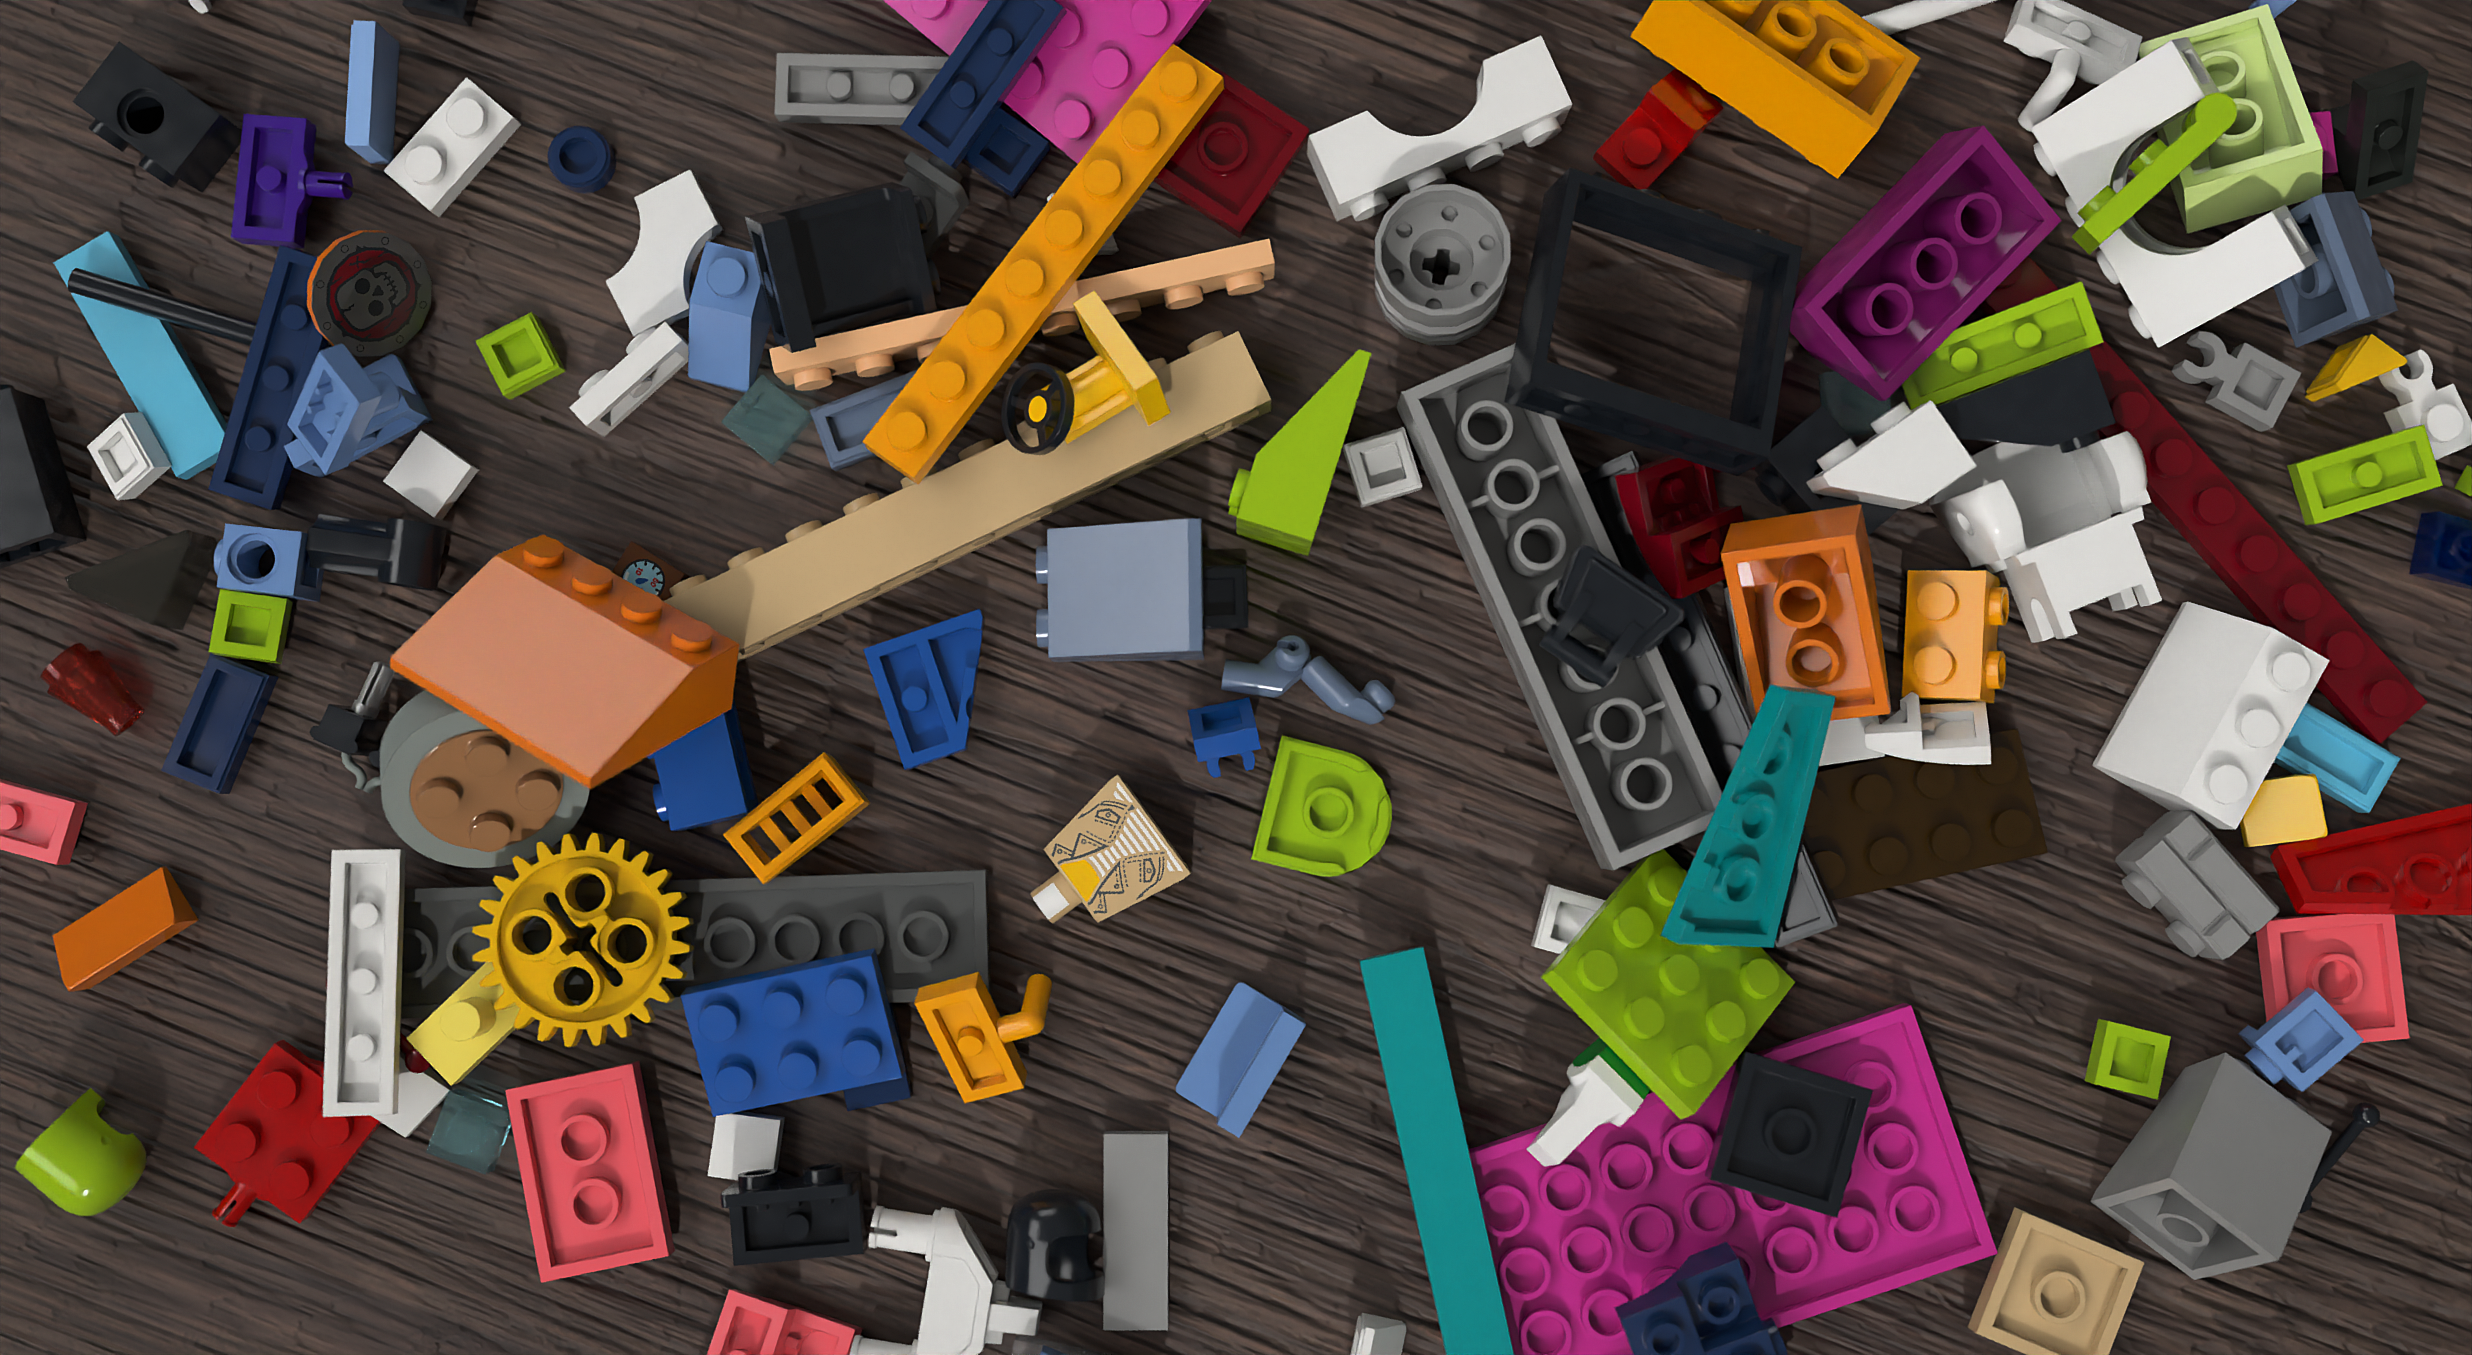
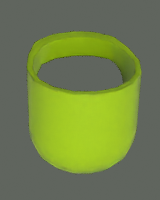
M92 1088L88 1089L28 1147L15 1166V1169L55 1204L65 1211L78 1216H93L117 1204L136 1185L147 1163L146 1150L142 1142L133 1133L126 1135L117 1132L98 1115L105 1105V1100Z

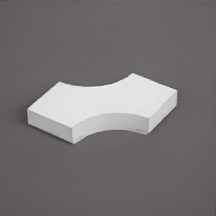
M691 170L634 197L640 215V234L637 246L627 264L617 274L606 280L634 337L650 327L657 329L664 322L671 325L689 316V301L691 297L689 281L692 266L699 252L705 246V242H710L723 230L702 187Z

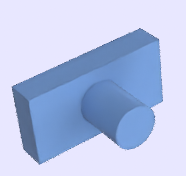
M341 343L319 351L287 425L320 469L327 475L348 467L371 418L397 408L400 401L399 392L393 380L386 373L378 372L367 376L345 345Z

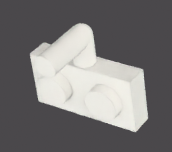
M2018 0L2015 4L2004 42L2019 48L2020 51L2030 57L2041 58L2052 63L2049 75L2019 115L2018 121L2020 125L2032 132V127L2050 117L2074 84L2076 76L2087 83L2100 85L2134 64L2138 56L2142 36L2062 0Z

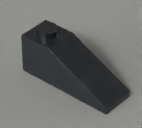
M2089 349L2081 350L1935 405L1959 439L2049 447L2059 444L2062 453L2078 450L2100 441L2098 429L2116 423Z

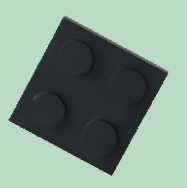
M1743 1050L1736 1063L1705 1176L1716 1182L1837 1218L1873 1090Z

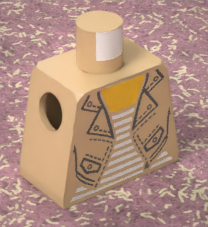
M1117 774L1105 784L1046 846L1044 850L1059 872L1030 894L1052 924L1080 903H1083L1093 918L1100 922L1183 880L1192 871L1122 776Z

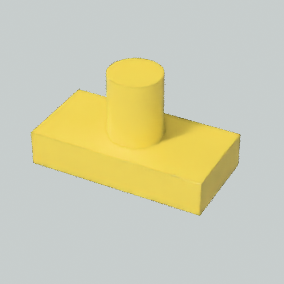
M486 962L406 1038L451 1086L464 1079L516 1029L513 1027V1024L520 1010L517 1005L498 1011L493 1007L497 999L504 992L502 986L481 987L479 984L486 975L494 971L492 962Z

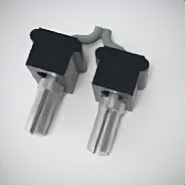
M384 662L373 663L359 697L352 706L329 704L320 725L313 726L310 729V735L313 737V740L342 752L343 764L357 777L355 787L371 794L376 787L381 786L380 776L374 777L367 783L364 769L352 760L351 755L369 756L372 765L380 768L381 744L379 742L388 725V721L377 717L380 711V704L395 673L390 668V665Z

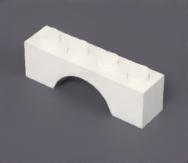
M1539 36L1483 60L1477 78L1476 105L1469 115L1455 127L1431 136L1404 135L1384 126L1368 111H1365L1309 135L1307 156L1336 221L1353 215L1355 221H1361L1385 210L1389 206L1388 199L1408 190L1410 192L1415 191L1426 185L1445 183L1447 180L1445 175L1467 165L1469 170L1474 172L1494 164L1504 156L1503 149L1525 141L1527 147H1533L1550 140L1561 132L1560 125L1564 123L1572 102L1542 36Z

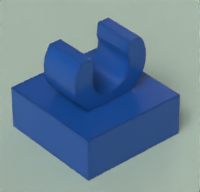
M1249 697L1187 710L1198 762L1206 761L1208 772L1213 778L1221 776L1219 759L1230 755L1240 754L1245 770H1253L1255 766L1253 751L1261 749Z

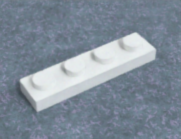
M401 849L332 850L323 1117L398 1114L406 851Z

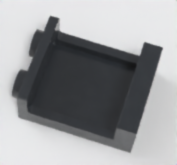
M890 182L745 216L775 343L789 352L794 353L817 347L815 341L817 337L911 313L924 315L937 312L934 296H938L941 293L940 278L932 259L926 258L921 235L928 230L927 216L921 199L917 195L913 196L912 190L909 187Z

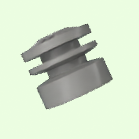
M1456 184L1426 185L1403 195L1384 215L1375 237V297L1385 319L1404 337L1426 345H1454L1477 335L1496 316L1505 292L1511 262L1510 233L1499 210L1478 192ZM1436 267L1448 269L1444 285L1432 283V276L1435 273Z

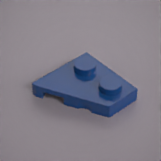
M980 609L863 649L904 770L922 766L965 751L968 748L985 622Z

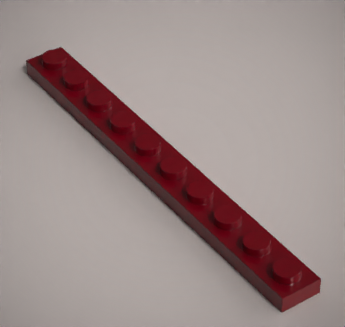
M2028 255L1978 307L1986 316H1990L2058 290V288ZM2103 339V343L2084 349L2090 350L2116 422L2098 429L2100 438L2103 440L2128 431L2137 440L2146 464V490L2151 502L2260 624L2274 628L2330 660L2316 687L2357 733L2376 744H2381L2420 710L2427 701Z

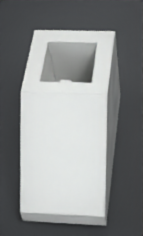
M1903 401L1870 423L1877 433L1870 439L1856 447L1849 438L1820 457L1817 462L1823 471L1806 483L1811 491L1816 494L1906 509L1925 502L1977 465L1932 401L1912 410Z

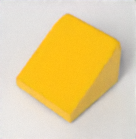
M2373 334L2362 336L2336 348L2306 390L2307 394L2305 397L2311 402L2320 400L2401 367L2408 360Z
M2292 774L2263 780L2240 821L2244 847L2323 838L2328 835L2318 780L2315 774Z

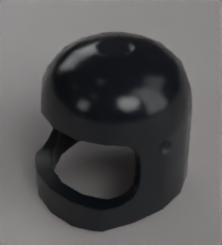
M1047 1189L1029 1193L1012 1206L1008 1216L1006 1236L1005 1285L1007 1288L1028 1295L1068 1302L1092 1301L1105 1295V1273L1095 1269L1088 1257L1089 1234L1101 1230L1098 1212L1088 1198L1068 1190ZM1055 1277L1071 1279L1075 1281L1063 1282L1057 1280Z

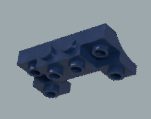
M1727 1242L1690 1255L1683 1265L1666 1281L1649 1292L1614 1307L1633 1355H1788L1782 1336L1773 1319L1768 1318L1762 1321L1758 1316L1740 1261Z

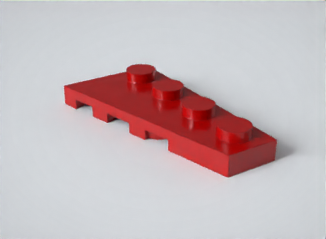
M2472 803L2334 833L2323 838L2279 845L2270 856L2297 914L2472 915Z

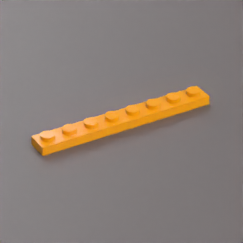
M1174 44L1161 56L862 442L868 450L917 485L920 484L1223 91V76Z

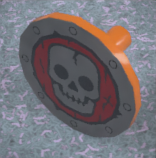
M358 230L336 239L317 258L308 278L307 307L315 328L332 346L343 343L348 351L356 356H383L403 347L421 329L431 307L432 281L424 259L409 242L385 231Z

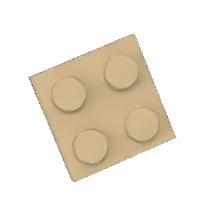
M2014 1207L1997 1250L1998 1254L1994 1258L1968 1328L1976 1334L2026 1355H2109L2145 1262Z

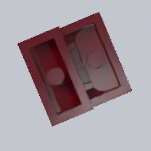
M1669 455L1615 475L1619 497L1635 541L1653 574L1672 599L1684 598L1726 579L1721 551L1730 524L1744 522L1741 505L1719 507L1712 468Z

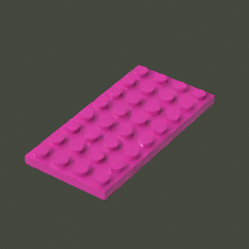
M1902 1003L1754 1053L1873 1090L1837 1218L1716 1182L1705 1176L1738 1059L1732 1064L1694 1115L1681 1120L1650 1090L1636 1113L1630 1116L1623 1125L1619 1127L1612 1123H1605L1597 1126L1559 1165L1544 1167L1527 1150L1528 1146L1546 1124L1469 1149L1514 1355H1633L1614 1307L1629 1302L1666 1281L1683 1265L1690 1255L1724 1242L1729 1244L1740 1261L1758 1316L1762 1321L1772 1318L1777 1328L1998 1254L1912 1006Z

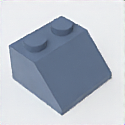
M2354 191L2324 193L2312 197L2289 210L2318 259L2314 264L2273 286L2296 348L2368 324L2398 310L2393 297L2394 283L2392 277L2381 266L2371 239V221L2367 213L2359 207Z

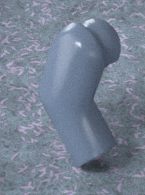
M1287 635L1282 637L1277 642V647L1258 664L1226 659L1221 690L1272 698L1282 696L1301 679L1304 673L1302 670L1311 661L1309 645L1299 636Z
M1317 656L1302 670L1304 673L1301 680L1331 710L1368 725L1383 721L1385 718L1382 715L1395 704L1394 695L1380 681H1369L1365 688L1359 692L1323 656Z

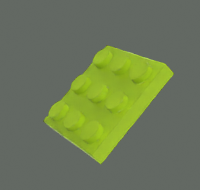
M1661 849L1643 857L1543 973L1541 978L1682 1120L1697 1112L1794 985L1795 981L1761 947L1677 944L1661 936V932L1687 875V872L1664 849Z

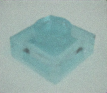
M459 1088L449 1091L426 1153L485 1175L494 1171L511 1127L508 1107Z

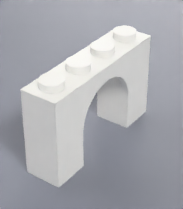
M2188 37L2170 40L2031 128L2038 140L2034 144L2035 155L2049 175L2055 176L2057 174L2070 195L2065 198L2066 208L2079 228L2085 221L2077 213L2104 187L2109 185L2118 193L2126 186L2128 166L2131 164L2139 147L2147 138L2160 128L2192 110L2206 95L2220 93ZM2286 204L2216 243L2195 248L2171 246L2156 240L2145 232L2132 216L2099 246L2101 250L2096 253L2098 263L2105 276L2113 284L2121 283L2131 300L2132 305L2128 307V313L2135 328L2144 338L2152 337L2158 348L2318 261Z

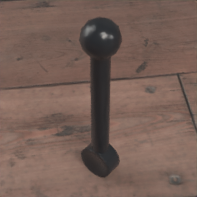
M2364 1102L2354 1107L2352 1122L2321 1158L2299 1213L2310 1209L2313 1200L2311 1196L2312 1191L2364 1128L2374 1127L2378 1124L2380 1112L2375 1105Z

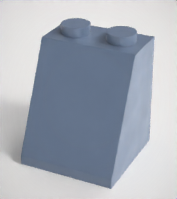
M1201 518L1047 529V546L1036 547L1037 584H1048V609H1037V646L1048 647V658L1053 662L1204 660V629H1202V617L1204 616L1203 532Z

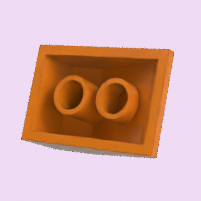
M1862 505L1730 524L1721 551V558L1756 716L1770 684L1813 689L1836 696L1830 721L1890 714L1891 703L1874 568Z

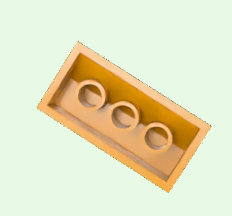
M1653 0L1630 36L1648 48L1655 56L1664 59L1699 83L1706 91L1715 94L1750 118L1757 126L1769 131L1801 153L1808 161L1820 166L1837 179L1879 130L1920 60L1919 56L1837 0Z

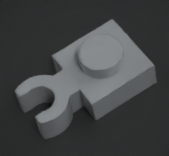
M2200 331L2190 336L2187 344L2202 352L2204 364L2202 367H2198L2193 362L2183 360L2174 365L2172 373L2185 383L2197 384L2205 381L2212 385L2213 388L2205 401L2209 405L2259 432L2273 428L2301 372L2247 343L2235 347L2229 355L2223 341L2213 333Z

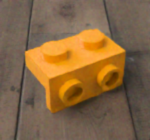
M1908 570L1902 697H1905L1910 692H1914L1919 695V699L1971 700L1994 703L1995 689H2003L2006 679L2004 651H1997L1998 625L2005 626L2009 615L2008 590L2006 587H2000V579L1988 571Z

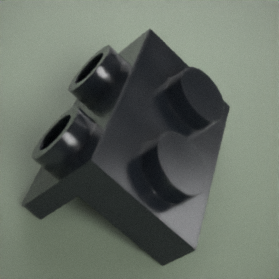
M826 1163L804 1168L802 1177L778 1179L776 1169L753 1170L738 1174V1182L732 1183L720 1194L721 1208H729L734 1266L864 1254L867 1250L861 1171L843 1173L842 1164Z

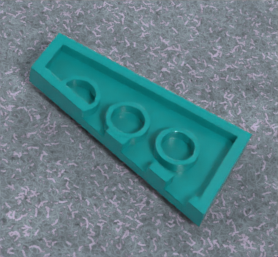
M1770 684L1664 925L1661 936L1677 944L1774 947L1836 696L1813 689Z

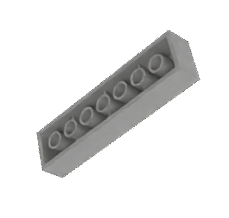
M1515 344L1403 391L1396 407L1600 869L1616 870L1707 830L1722 792L1657 647L1650 652L1647 651L1641 658L1636 657V660H1632L1631 657L1627 659L1625 656L1617 665L1618 669L1605 688H1601L1538 645L1550 626L1556 623L1561 611L1558 612V609L1553 606V598L1557 592L1558 580L1562 578L1570 553L1575 547L1583 544L1589 545L1620 567L1621 565L1555 418L1504 402ZM1578 623L1569 632L1571 636L1601 656L1609 645Z

